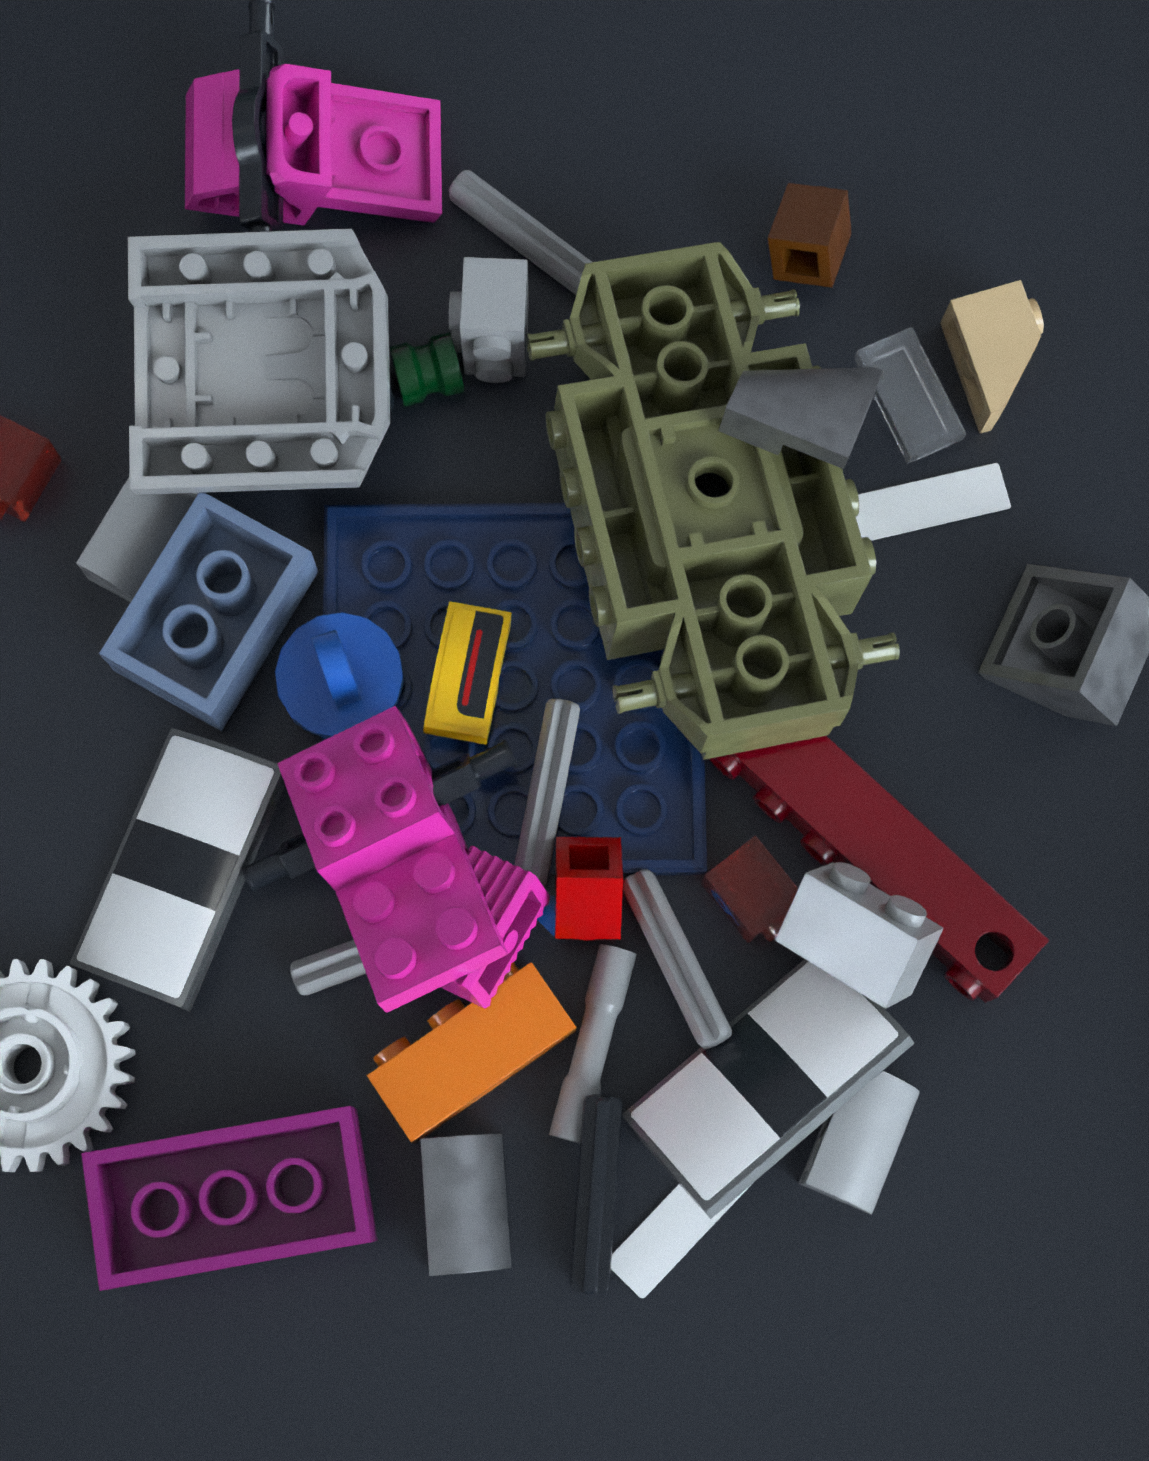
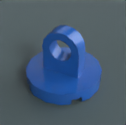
M344 612L317 616L298 627L281 648L275 670L278 697L293 722L311 734L319 735L324 739H328L396 706L404 685L400 653L387 632L368 618Z

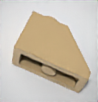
M1021 280L950 300L940 323L980 434L991 431L999 419L1043 333L1044 323L1040 307L1034 298H1027Z

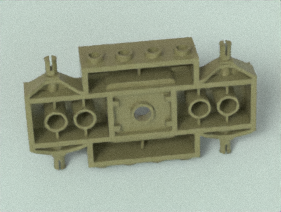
M720 242L585 263L570 319L563 320L562 329L526 334V346L530 361L564 354L568 357L573 356L574 362L591 379L558 385L554 411L546 412V428L551 448L556 452L560 468L562 495L566 507L570 508L575 528L574 538L580 565L585 569L589 585L591 612L595 625L599 626L607 660L664 649L659 670L652 672L651 680L613 686V699L616 702L617 713L621 714L625 711L651 706L662 708L666 716L695 748L702 753L703 760L829 735L833 727L841 725L850 710L858 670L862 669L863 665L889 660L895 661L900 656L899 644H895L897 637L893 632L858 640L857 633H850L839 617L853 613L872 575L876 572V556L873 544L868 537H861L857 523L859 497L853 480L844 478L842 468L783 445L779 455H776L718 431L725 408L743 371L821 369L819 365L812 366L806 343L751 352L758 325L763 324L766 320L798 316L800 313L799 298H796L797 292L795 289L761 296L759 287L753 288L730 252ZM705 473L717 474L727 482L729 492L722 497H708L698 490L695 479Z

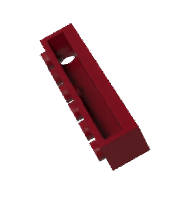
M827 736L709 759L726 777L734 780L739 775L755 789L757 793L753 796V800L771 819L777 823H782L786 818L804 835L800 840L801 845L820 864L825 866L832 862H843L853 865L869 875L871 878L869 884L889 896H903L920 904L927 911L926 918L944 928L932 954L948 968L944 973L945 979L965 998L973 1001L978 996L985 1003L998 998L1050 941ZM984 934L1009 956L997 971L984 968L976 958L975 946L978 939Z

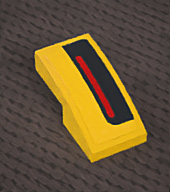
M449 601L423 726L424 734L487 744L498 695L500 672L511 627L512 612Z

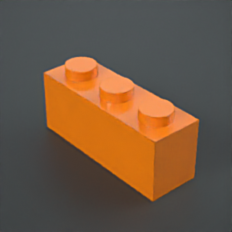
M513 962L511 963L510 972L505 974L503 983L498 986L497 994L491 997L489 1007L484 1009L474 1003L465 1007L460 999L453 1001L427 1020L433 1030L413 1044H410L406 1036L375 1055L373 1060L378 1068L366 1076L410 1142L415 1144L574 1034L576 1026L533 963L530 962L519 970Z

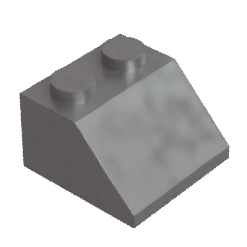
M1027 564L978 674L992 683L1064 716L1117 726L1149 655V597L1128 577Z

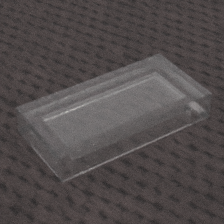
M913 327L857 350L854 359L859 368L874 367L884 371L874 398L907 464L963 440L966 431Z

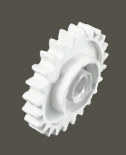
M19 959L12 960L8 977L5 978L4 974L0 971V1156L2 1171L15 1172L22 1157L25 1158L30 1172H42L48 1153L57 1165L65 1166L69 1164V1146L71 1144L83 1152L92 1151L93 1145L89 1131L92 1128L108 1133L113 1130L109 1120L105 1117V1111L108 1108L126 1109L127 1104L115 1094V1089L118 1085L134 1083L135 1077L121 1071L119 1068L120 1062L136 1055L134 1049L118 1046L117 1039L124 1035L130 1029V1026L123 1021L109 1022L108 1019L118 1003L111 998L95 1003L94 999L100 986L98 982L89 979L76 988V969L66 966L54 978L52 963L44 959L39 960L31 975L25 962ZM34 1047L41 1057V1070L35 1079L22 1084L15 1076L14 1062L23 1050Z

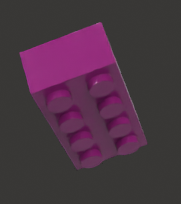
M352 1106L81 1153L99 1291L378 1241L357 1108Z

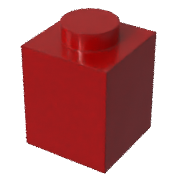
M556 837L555 939H580L585 941L621 939L623 894L621 837Z

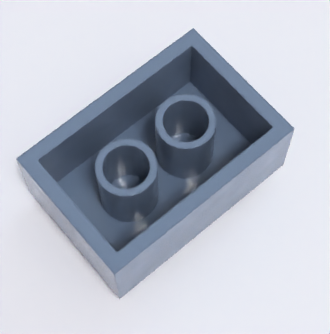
M198 493L99 654L116 673L222 732L319 571L312 553L206 493Z

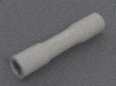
M599 944L585 996L586 1009L570 1069L562 1082L549 1131L551 1136L580 1144L583 1101L587 1095L600 1094L601 1092L600 1079L617 1016L624 1005L637 954L631 951Z

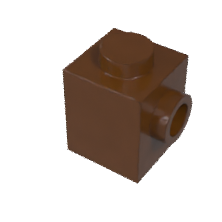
M794 183L787 184L768 235L773 280L833 288L852 233L848 190Z

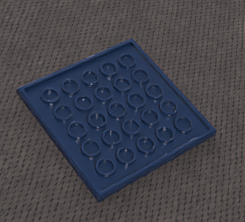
M565 503L324 505L323 615L344 612L365 617L387 632L400 653L404 676L401 697L399 696L396 707L409 724L431 769L433 770L466 753L472 757L503 742L502 740L504 739L507 740L517 760V765L508 767L481 780V786L478 789L448 803L468 849L470 846H475L481 851H486L492 856H497L501 860L515 865L546 702L549 699H563L578 704L580 714L556 837H621L623 876H630L644 869H649L654 875H706L705 766L702 753L695 748L666 716L662 708L651 706L618 714L615 707L616 702L613 699L614 685L620 686L651 680L652 672L659 670L664 649L607 660L599 626L595 625L591 612L589 585L585 569L580 565L574 538L575 528L570 508H567ZM449 601L512 612L511 627L500 672L498 695L487 744L423 733L429 693ZM556 839L548 877H555Z

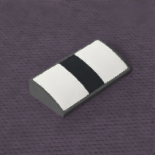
M171 728L69 964L191 1012L246 881L242 868L254 862L285 788L278 764L222 743Z
M806 959L729 1023L732 1035L726 1041L708 1049L699 1048L622 1114V1117L642 1144L710 1219L724 1209L914 1044L910 1035L885 1008Z

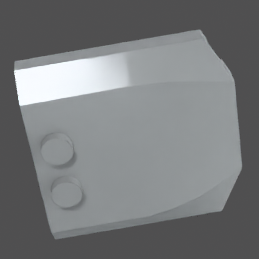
M328 229L128 237V300L134 306L135 426H129L130 490L135 495L360 487L390 425L388 296L353 230Z

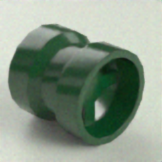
M450 332L431 336L427 344L416 347L407 342L389 347L404 407L423 402L428 394L440 392L445 396L464 392L461 371Z

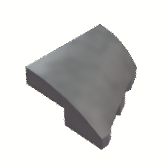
M874 367L743 371L725 408L718 431L776 455H779L782 446L785 445L844 469L884 371Z

